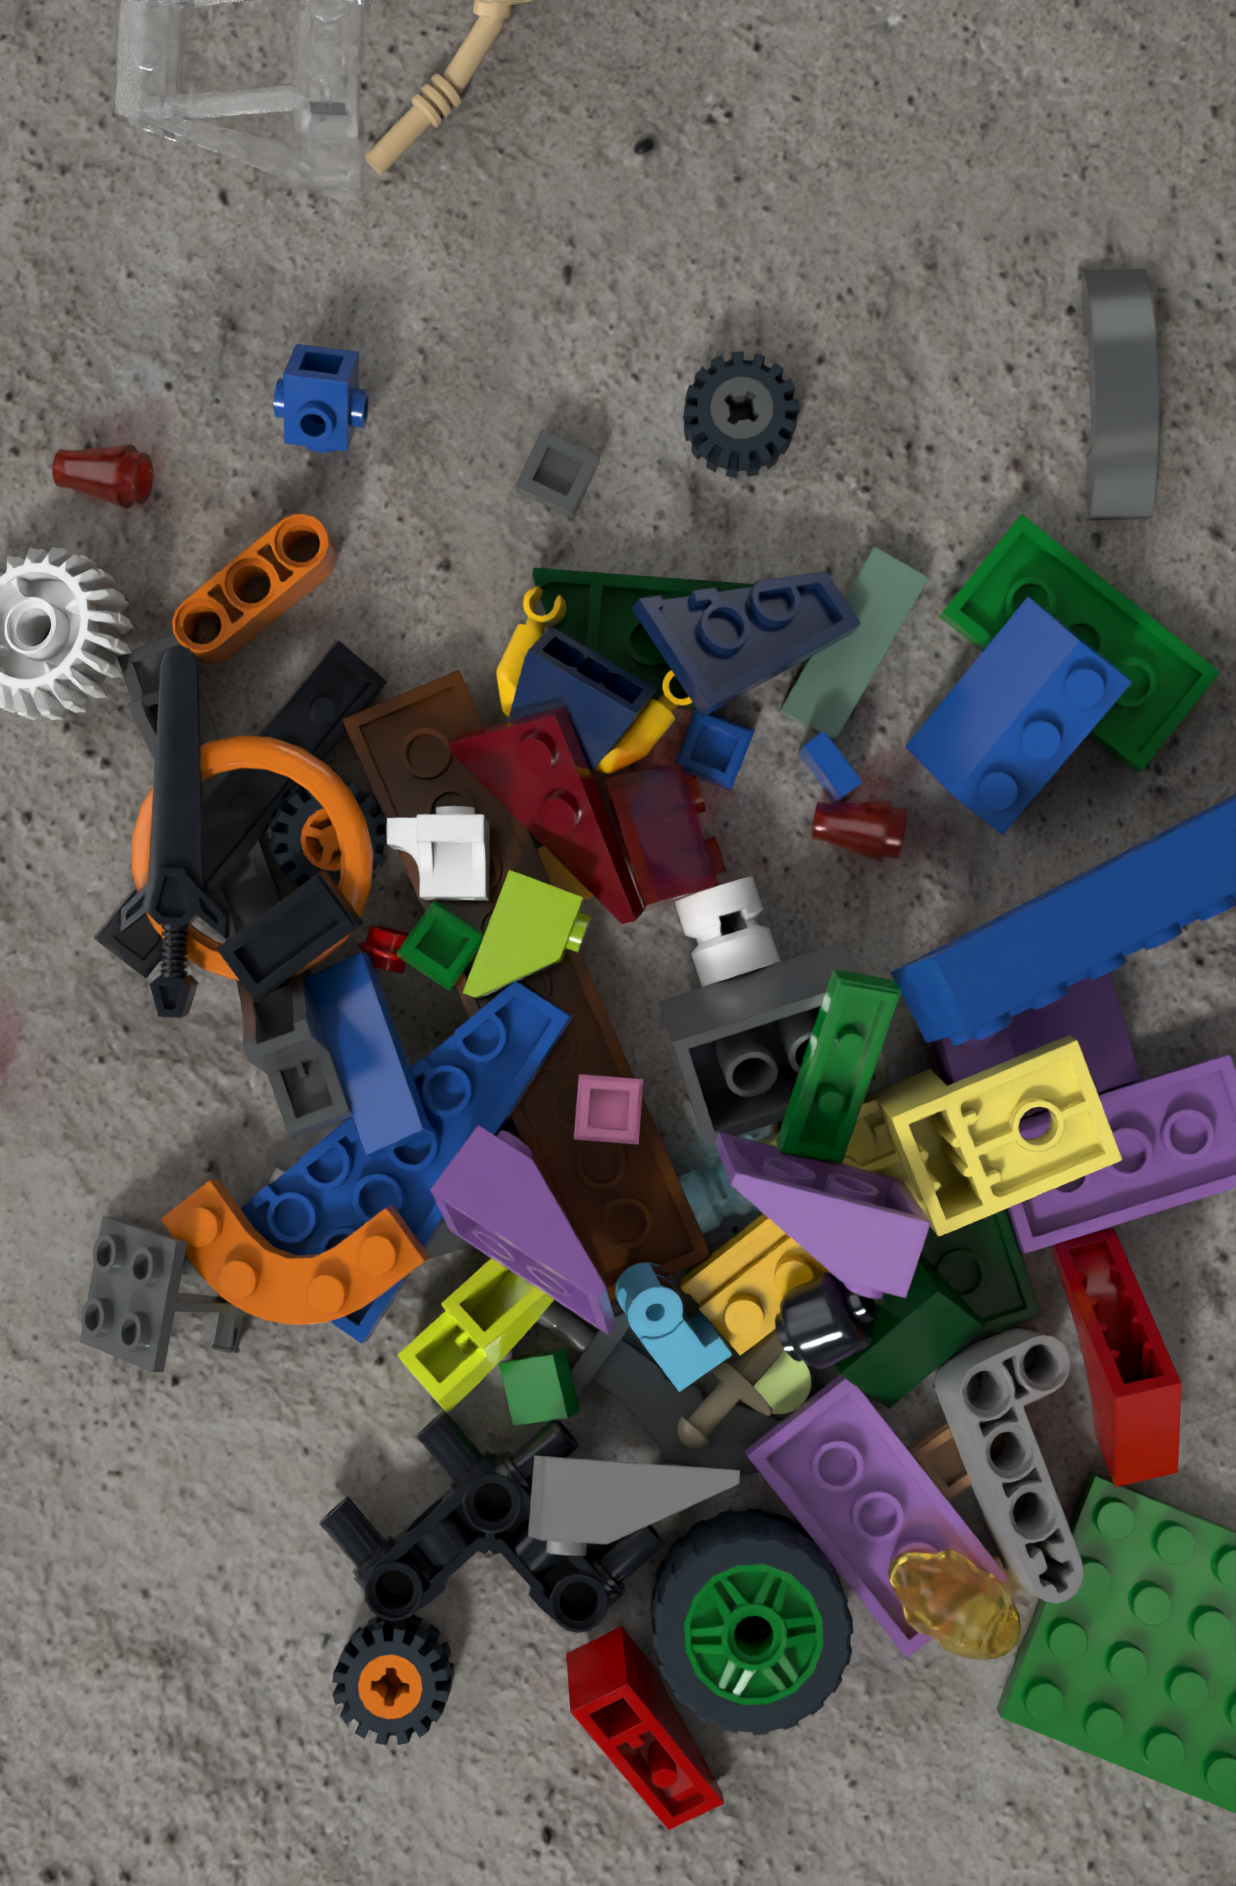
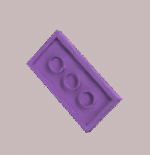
M1218 1055L1097 1093L1122 1160L1007 1208L1021 1252L1035 1251L1236 1188V1071L1231 1055ZM1049 1110L1021 1117L1019 1123L1021 1137L1035 1139L1042 1136L1050 1126L1051 1116Z
M841 1375L836 1377L745 1450L750 1461L906 1658H909L1008 1578L861 1389Z

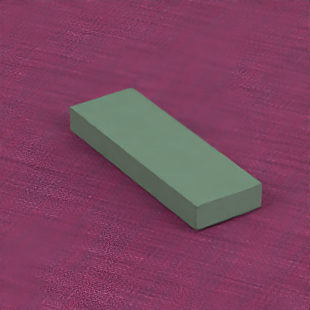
M874 546L845 596V600L861 624L851 635L810 657L779 713L817 735L825 731L834 743L929 577Z

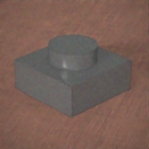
M542 429L515 485L516 492L568 517L574 518L599 466L600 456Z

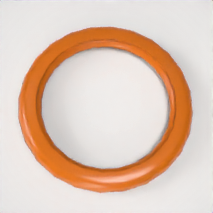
M237 735L209 741L201 745V782L226 771L241 768L264 769L289 777L307 789L326 810L338 838L341 851V868L337 887L361 918L372 886L373 848L366 819L352 791L332 768L302 747L272 737ZM153 786L140 806L132 834L131 868L137 893L148 883ZM147 914L154 929L162 936V931H165L164 929H162V925L157 924L155 920L149 914ZM190 923L189 928L185 930L188 931V936H185L188 938V942L185 943L188 945V949H185L188 951V955L185 956L188 958V961L204 971L240 981L216 949L222 943L214 941ZM349 935L291 977L322 963L347 940Z

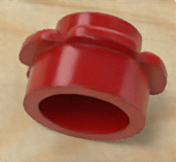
M370 925L366 942H359L358 947L362 951L369 952L374 967L391 972L404 973L406 962L397 957V951L410 933L388 927Z

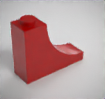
M1111 1228L1089 1233L1052 1245L1053 1260L1069 1303L1082 1351L1091 1396L1094 1434L1114 1486H1123L1178 1473L1182 1383L1115 1229Z

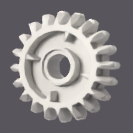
M30 547L25 560L19 556L7 555L6 573L0 572V708L11 713L16 711L19 715L30 720L38 719L41 721L45 716L51 720L59 719L64 721L67 710L75 713H87V695L95 698H107L102 685L107 676L110 678L122 677L114 663L117 656L132 653L128 645L120 640L122 635L134 628L129 618L122 615L129 603L125 600L123 594L116 591L118 584L114 581V578L102 569L97 568V563L86 556H78L66 549H58L56 547H53L49 553L43 549ZM50 629L49 635L44 640L46 632Z

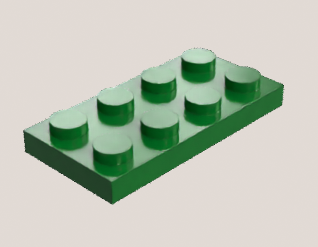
M1021 514L939 615V618L983 652L1028 596L1130 677L1132 683L1087 736L1136 774L1144 769L1220 674V671Z

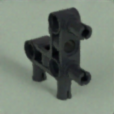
M442 1411L417 1434L416 1438L453 1479L449 1484L451 1488L394 1539L391 1536L385 1539L348 1496L330 1510L319 1523L355 1564L356 1567L352 1571L355 1575L354 1580L365 1591L366 1603L370 1610L379 1618L388 1621L404 1620L432 1602L445 1590L449 1577L477 1552L485 1554L490 1550L493 1555L501 1553L530 1586L528 1595L557 1624L571 1632H588L601 1623L606 1616L607 1609L623 1595L622 1591L625 1589L623 1581L664 1546L662 1537L650 1524L606 1544L599 1551L594 1548L590 1550L587 1547L586 1556L546 1553L547 1541L528 1536L534 1455L567 1458L578 1448L577 1440L561 1421L552 1420L514 1454L506 1451L504 1454L499 1453L496 1455L488 1450L481 1453L445 1411ZM489 1483L500 1484L508 1490L512 1501L501 1510L487 1509L477 1498L478 1489ZM394 1570L404 1572L410 1577L414 1590L401 1596L391 1594L384 1588L381 1575ZM583 1582L594 1588L597 1597L587 1606L577 1607L569 1604L564 1599L562 1591L571 1583Z

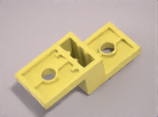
M1068 1035L948 1086L931 1069H928L866 1095L842 1164L903 1179L931 1222V1228L939 1237L1122 1160L1078 1040ZM1035 1107L1048 1108L1051 1116L1048 1130L1042 1136L1035 1139L1021 1137L1019 1123L1024 1113ZM779 1132L757 1140V1142L778 1147L776 1140Z

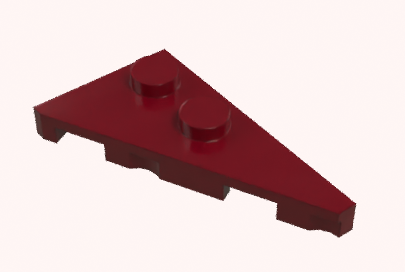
M565 706L458 735L448 744L452 754L621 924L634 922L644 912L642 903Z

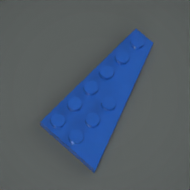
M513 982L457 1028L456 1032L446 1041L410 1067L432 1131L431 1133L374 1158L365 1155L353 1116L349 1117L301 1156L300 1160L284 1174L250 1198V1201L241 1210L255 1230L273 1247L294 1255H316L334 1248L383 1209L393 1205L426 1250L445 1221L431 1192V1188L478 1125L496 1137L499 1135L574 1016L523 982ZM410 1274L365 1307L329 1322L363 1344L370 1339Z

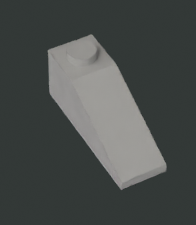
M534 1455L528 1536L547 1541L546 1553L586 1556L587 1543L609 1544L738 1485L740 1470Z

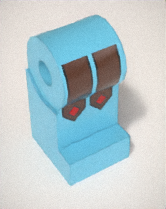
M650 1262L637 1263L627 1268L620 1275L616 1283L615 1295L626 1314L632 1330L679 1392L732 1356L720 1332L702 1312H699L691 1319L687 1317L683 1311V1304L666 1271L659 1265Z

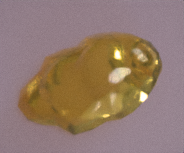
M951 1549L934 1554L922 1552L900 1553L890 1561L887 1575L896 1596L902 1603L904 1621L917 1632L934 1638L944 1650L956 1656L973 1660H991L1007 1655L1017 1645L1022 1631L1019 1612L1011 1595L993 1574L978 1569L965 1556Z

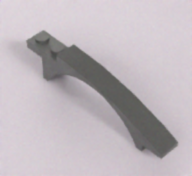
M174 634L130 650L132 652L130 654L117 656L132 700L128 705L133 720L154 760L161 660L163 654L170 647L182 646L178 643ZM199 686L200 744L203 745L209 741L219 740L220 737ZM228 771L218 773L201 782L202 803ZM258 840L214 895L230 913L229 937L225 938L226 941L282 900L260 840ZM307 970L294 977H290L257 1002L254 1001L243 984L236 980L243 1016V1046L248 1061L268 1075L287 1134L293 1139L352 1117L306 978L309 977Z

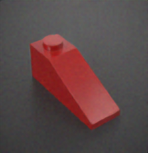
M622 1626L566 1653L571 1714L668 1831L724 1804L723 1793L654 1666Z

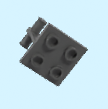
M102 1217L99 1238L96 1240L93 1248L94 1266L88 1299L81 1314V1343L151 1372H164L175 1312L219 1313L212 1349L227 1353H238L240 1351L239 1345L244 1317L251 1314L235 1307L220 1295L211 1296L178 1292L187 1241L115 1217Z

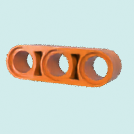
M306 514L290 515L277 523L179 605L175 610L172 620L173 633L178 643L189 648L198 660L210 664L221 663L242 649L323 582L334 570L337 561L336 547L323 524L315 517ZM310 536L320 540L319 551L313 559L300 563L290 559L291 547L300 538ZM259 576L270 579L271 587L263 600L257 603L242 601L241 593L243 586L248 580ZM210 616L220 618L221 629L215 640L207 644L194 642V628L200 620Z

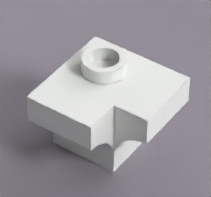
M442 806L436 807V814H417V818H387V844L395 850H402L411 854L419 869V897L425 901H489L490 824L484 815H475V808Z

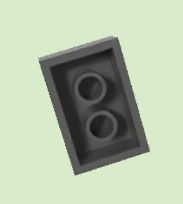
M844 941L658 1002L705 1146L715 1143L718 1131L738 1136L783 1121L833 969L860 974ZM882 1049L867 1093L891 1086Z

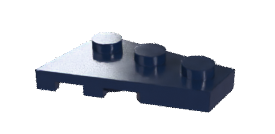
M827 571L756 581L752 587L720 592L717 591L716 587L694 590L690 596L662 600L661 595L639 598L632 608L702 717L851 635L861 624Z

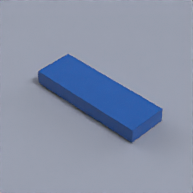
M360 952L307 977L306 981L365 1155L376 1158L431 1133L426 1113L371 956Z

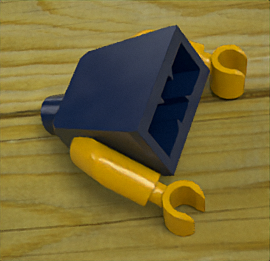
M539 586L529 589L523 599L524 612L528 616L525 625H517L496 669L502 712L509 718L508 721L565 706L590 772L596 770L601 773L611 774L646 757L675 721V717L672 714L678 706L692 703L689 696L685 699H678L671 694L669 682L675 676L673 671H669L662 681V696L658 701L651 699L656 688L551 627L560 623L566 614V602L561 595L556 598L550 613L539 616L536 614L535 608L543 589ZM544 627H550L544 634H542Z

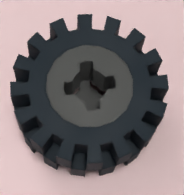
M744 351L732 352L731 360L724 362L722 355L711 360V368L708 370L702 366L695 374L694 384H689L683 413L686 441L690 440L692 444L691 452L698 460L701 456L706 459V468L713 472H716L717 468L720 467L727 470V477L737 478L738 471H747V477L758 475L761 467L766 466L767 469H770L774 466L780 454L784 455L790 446L799 412L798 399L794 400L793 397L795 387L791 379L783 380L782 374L784 369L776 362L771 368L764 365L766 356L755 353L754 359L751 361L743 360ZM745 403V405L742 408L732 409L729 407V404L732 406L743 405Z

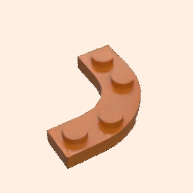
M219 1178L209 1180L161 1218V1221L173 1237L187 1241L186 1256L208 1285L221 1297L248 1314L281 1324H317L349 1315L379 1298L431 1258L393 1205L383 1209L337 1246L321 1254L294 1255L273 1247L255 1230Z

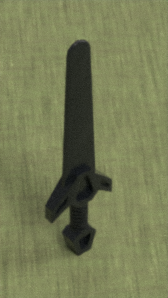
M180 645L170 647L163 654L160 665L148 883L121 909V932L126 931L147 914L157 924L162 925V929L165 930L162 931V936L165 937L161 938V942L165 943L161 944V948L165 949L161 951V955L164 956L161 957V961L164 962L161 964V968L164 970H161V975L150 983V988L158 1017L182 1018L189 1014L198 986L195 978L192 975H188L187 970H184L188 968V964L185 963L188 962V958L185 957L188 955V951L185 950L188 949V945L185 944L188 942V938L185 937L188 936V931L185 930L189 928L190 923L200 917L222 937L227 938L229 937L230 913L204 884L199 665L196 655L189 648Z

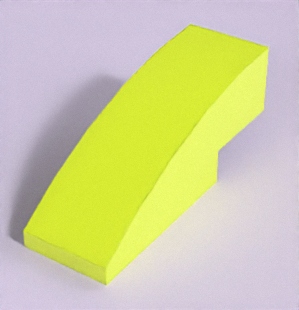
M491 1258L441 1303L445 1312L398 1353L397 1356L443 1410L448 1413L509 1353L536 1323L554 1299Z

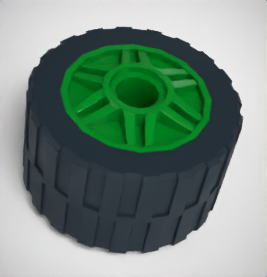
M747 1508V1511L732 1512V1510L719 1512L718 1516L706 1521L702 1519L691 1526V1530L682 1538L678 1537L670 1547V1553L665 1561H661L656 1574V1587L652 1590L651 1602L654 1649H657L658 1666L663 1679H667L672 1687V1694L682 1705L688 1706L694 1712V1716L707 1724L711 1722L722 1727L724 1731L738 1734V1731L751 1732L753 1735L769 1734V1731L781 1728L786 1730L794 1727L811 1714L813 1716L824 1706V1701L830 1694L835 1693L843 1680V1671L846 1665H849L852 1654L850 1642L851 1634H854L853 1619L847 1603H849L833 1564L803 1527L799 1528L791 1523V1520L777 1513L776 1515L764 1513L761 1509ZM748 1616H760L758 1620L751 1623L740 1622Z

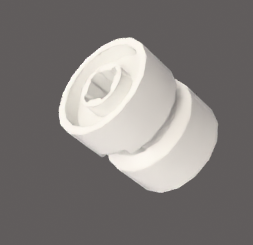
M753 876L725 883L674 902L685 936L695 938L698 946L691 955L702 987L781 962L770 928L760 926L757 922L758 916L764 909ZM726 917L727 923L733 929V933L722 936L720 919Z

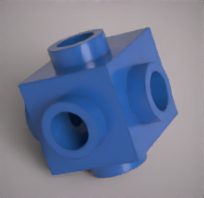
M296 344L283 373V379L279 378L277 380L274 394L275 417L284 418V444L305 446L311 451L320 453L335 450L348 451L355 429L366 427L369 411L368 389L359 388V352Z

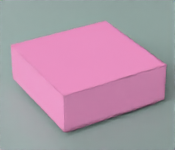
M579 1074L574 1139L639 1144L643 1079Z

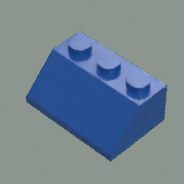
M1028 596L905 747L955 798L1003 835L1132 681L1125 672Z

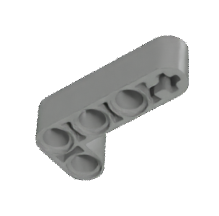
M1014 1327L999 1332L952 1355L939 1366L935 1377V1388L1006 1575L1016 1585L1042 1600L1060 1603L1069 1600L1077 1593L1082 1584L1084 1570L1081 1557L1023 1406L1059 1389L1069 1376L1071 1362L1066 1347L1055 1337ZM1034 1346L1037 1356L1036 1362L1032 1370L1025 1374L1023 1368L1024 1356ZM979 1372L982 1380L981 1389L977 1396L969 1401L966 1391L968 1382L974 1374ZM1003 1433V1449L999 1456L991 1460V1443L997 1435ZM1026 1493V1507L1023 1513L1014 1519V1504L1022 1494Z

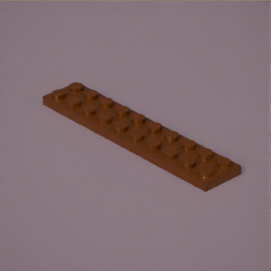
M456 670L342 719L380 810L385 813L386 819L417 818V814H436V807L466 806L475 808V815H484L489 822V901H437L438 903L485 934L509 870L552 885L528 829L450 750L448 744L458 735L484 728L460 670ZM398 850L425 913L433 901H425L419 897V869L411 854ZM567 949L562 962L521 980V982L574 1017L511 1117L522 1142L533 1152L531 1159L537 1166L604 1283L609 1301L617 1298L615 1288L620 1275L627 1268L637 1263L650 1262L657 1264L666 1271L667 1275H671L710 1258L711 1254L643 1096L639 1144L574 1139L579 1074L634 1078V1075L580 950L577 953ZM476 956L456 983V988L469 1018L506 989H501L480 999L463 993Z

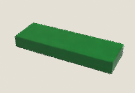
M833 969L776 1140L781 1154L835 1163L843 1162L902 991L896 980Z

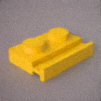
M763 1213L712 1253L710 1258L705 1259L681 1278L680 1288L686 1295L690 1294L698 1303L699 1310L741 1356L776 1329L775 1317L776 1314L780 1313V1304L784 1293L823 1273L829 1272V1270Z

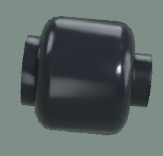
M829 1271L784 1293L780 1304V1313L776 1314L775 1327L783 1348L793 1360L798 1362L803 1360L807 1365L817 1369H824L870 1346L873 1337L872 1321L877 1319L878 1309L874 1298L864 1297L850 1291L845 1287L844 1282H841Z

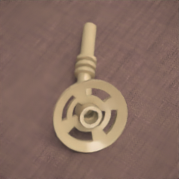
M474 0L473 14L479 15V18L443 75L434 74L431 77L430 81L433 86L425 84L421 88L423 96L415 94L411 98L413 106L365 154L366 161L378 174L383 175L430 126L438 128L442 124L440 115L447 118L452 113L450 105L457 108L461 104L460 94L501 32L504 19L510 18L511 5L536 0Z

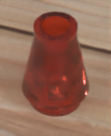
M131 444L82 450L60 449L55 454L52 466V475L56 486L73 489L122 508H130L134 503L144 504L152 491L154 478L152 460L147 453L138 452L136 447Z
M893 800L832 804L817 802L812 826V839L826 841L883 863L884 857L900 859L908 809L893 807Z

